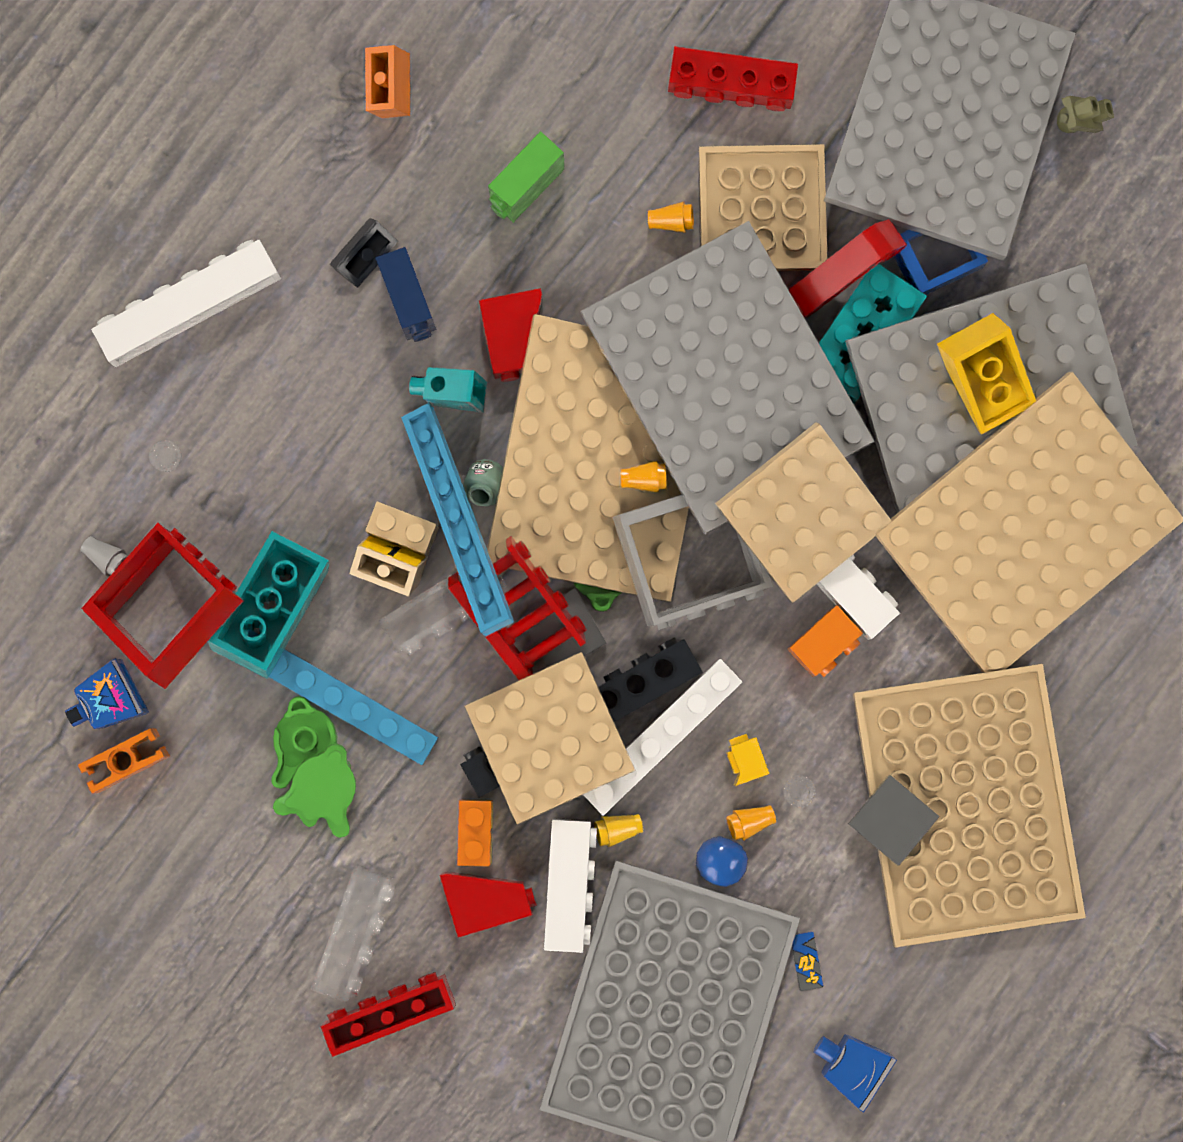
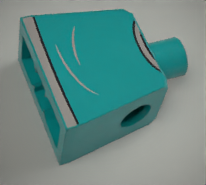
M429 367L426 370V377H411L409 392L411 395L423 396V399L432 406L484 413L488 382L474 370Z

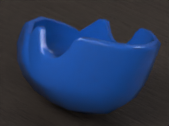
M721 836L713 837L703 842L697 851V869L701 877L713 885L727 887L741 880L747 871V854L743 847L733 840Z

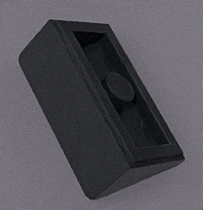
M369 218L331 261L330 265L358 288L378 265L376 257L389 253L398 240L377 220Z

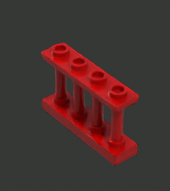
M510 536L506 539V547L509 553L493 563L495 572L498 576L518 563L528 577L504 593L508 606L534 588H537L547 601L509 628L505 626L485 636L520 681L533 675L532 667L535 666V661L571 637H574L580 647L586 644L584 632L587 629L577 615L572 617L566 608L569 605L561 592L558 590L553 592L547 583L550 582V579L541 566L535 568L529 560L532 555L522 541L517 543ZM457 571L448 578V589L478 627ZM555 612L565 626L529 651L523 650L520 652L514 645L516 642L515 638Z

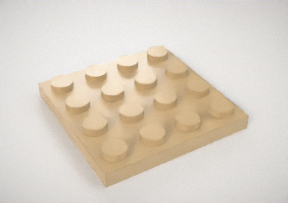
M824 144L699 147L701 246L749 221L777 271H813L827 260Z
M817 422L715 503L792 603L877 536L876 534L892 521L822 426Z
M582 652L465 706L516 824L523 823L636 771Z

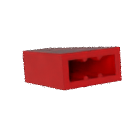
M541 288L479 300L494 378H501V382L517 380L520 378L519 374H522L532 318L534 314H540L543 301Z
M456 872L440 874L458 938L533 915L532 907L537 906L532 887L526 889L523 881Z

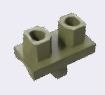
M1067 96L1062 98V103L1065 107L1058 113L1057 125L1065 133H1075L1077 131L1098 133L1103 131L1102 122L1114 118L1112 103L1108 99L1097 101L1092 96L1086 98Z

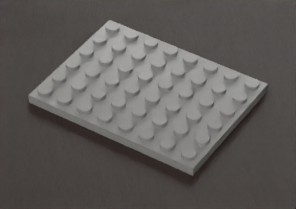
M890 0L824 202L882 221L890 219L894 225L1004 261L1075 33L977 0Z
M749 221L581 311L585 322L704 535L729 522L715 503L815 422L822 426L845 458L874 442Z
M1086 263L845 340L897 513L1011 420L1009 419L981 435L946 370L937 343L991 313H994L1010 327L1035 399L1066 373L1073 372L1128 446L1131 448L1138 445Z
M615 860L540 1110L640 1142H733L800 918Z

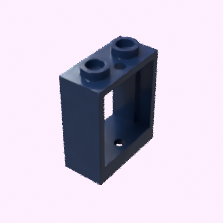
M406 247L376 257L407 341L413 339L414 342H418L431 337V332L437 329Z

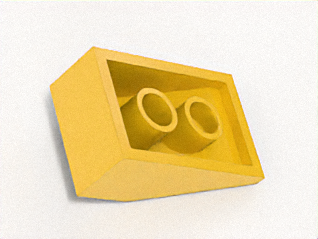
M994 313L937 343L946 370L981 435L1020 414L1036 402L1012 331Z

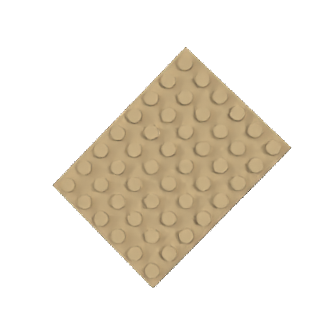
M534 314L532 318L487 551L493 564L509 553L506 547V539L512 536L517 543L522 541L532 555L529 560L535 568L541 566L549 578L637 595L613 517L682 494L667 467L666 489L652 492L633 488H621L620 469L631 468L657 461V464L665 463L592 332L586 325ZM689 506L629 525L652 599L671 602ZM518 563L509 568L510 570L524 572Z
M1068 372L1037 397L1035 403L1014 416L891 518L892 521L876 534V537L982 673L1006 670L1183 522V517L1075 374Z
M1043 664L853 693L869 797L885 778L891 775L940 816L899 866L878 850L895 948L1086 918Z

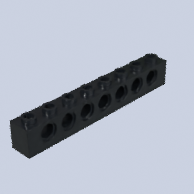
M674 637L658 646L661 651L660 653L651 658L648 653H645L631 661L633 668L624 673L618 668L603 677L606 683L598 687L600 692L612 691L617 696L616 706L608 709L614 722L703 673L685 639L677 642ZM667 660L671 663L673 670L669 677L661 678L657 676L654 670L657 661ZM638 675L643 678L645 688L641 693L634 694L628 690L626 684L629 677ZM480 746L463 755L466 761L460 765L478 798L500 787L494 772L488 766L486 753Z

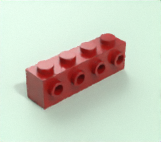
M674 46L668 92L684 99L692 98L693 95L705 97L706 101L712 103H721L723 100L735 101L736 105L741 107H753L754 104L766 106L768 110L781 112L785 109H791L794 100L798 63Z
M436 972L418 978L419 984L408 989L406 984H402L388 990L389 996L377 1000L376 996H371L357 1003L359 1008L347 1012L344 1007L327 1014L329 1020H326L320 1027L331 1056L334 1057L453 1010L456 1002L446 975L443 974L437 977Z

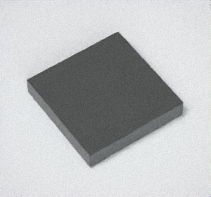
M575 588L563 596L569 605L566 608L572 617L577 615L587 629L584 632L586 644L580 647L574 637H571L542 657L547 668L580 652L586 656L606 644ZM554 612L527 630V633L536 646L565 625Z
M888 775L848 824L899 866L940 816L895 778Z

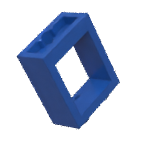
M907 230L900 234L907 243V246L894 256L906 282L925 295L982 269L988 262L987 255L968 249L973 259L972 261L928 281L909 241L924 234L912 230Z

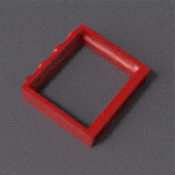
M157 523L81 609L147 678L166 689L243 600L234 592L237 586L225 575H222L220 578L217 576L220 572L218 567L207 558L202 561L200 558L203 556V553L193 544L188 542L185 545L183 543L187 538L176 528L170 532L160 523ZM174 549L216 591L159 656L154 659L114 618V615Z

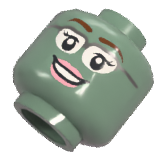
M487 459L474 462L470 466L463 482L467 498L478 506L496 504L503 467L499 463Z

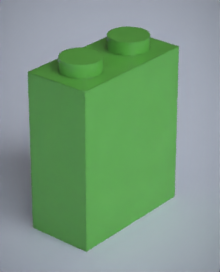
M541 131L488 185L489 200L492 203L490 207L503 220L508 217L514 223L564 170V152Z

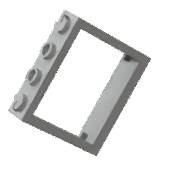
M683 495L613 517L647 626L657 625L658 630L676 625L675 619L685 615L688 620L706 615L705 609L715 605L717 610L736 605L734 599L743 596L746 597L747 601L764 595V589L773 587L769 573L738 534L752 582L658 613L656 612L629 525L687 507L688 504Z

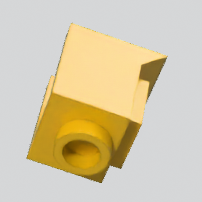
M743 734L729 740L731 744L729 746L730 751L726 752L733 773H738L734 786L770 774L756 737L749 739L747 734Z

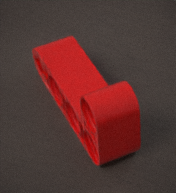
M890 219L878 222L856 236L788 291L804 319H806L875 266L901 252L907 246V243Z

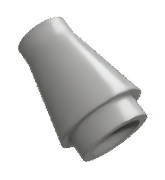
M92 536L83 542L80 549L106 577H109L127 557L125 550L99 541Z

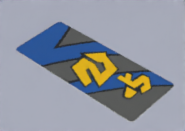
M808 932L795 935L792 950L800 991L823 987L814 933Z

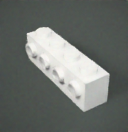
M552 819L544 950L583 953V945H590L591 925H585V912H592L593 893H587V880H594L595 861L589 860V847L596 848L597 828H590L591 821Z

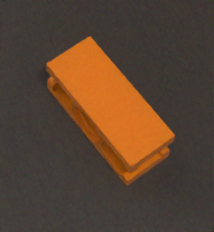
M150 728L78 764L81 773L91 775L95 773L94 766L106 762L108 769L112 773L110 777L101 782L94 783L93 780L87 782L91 793H100L169 758L170 755L165 746L155 751L156 755L142 760L141 754L137 750V746L148 739L152 742L160 737L157 729ZM122 752L128 753L131 757V764L126 770L118 765V757Z

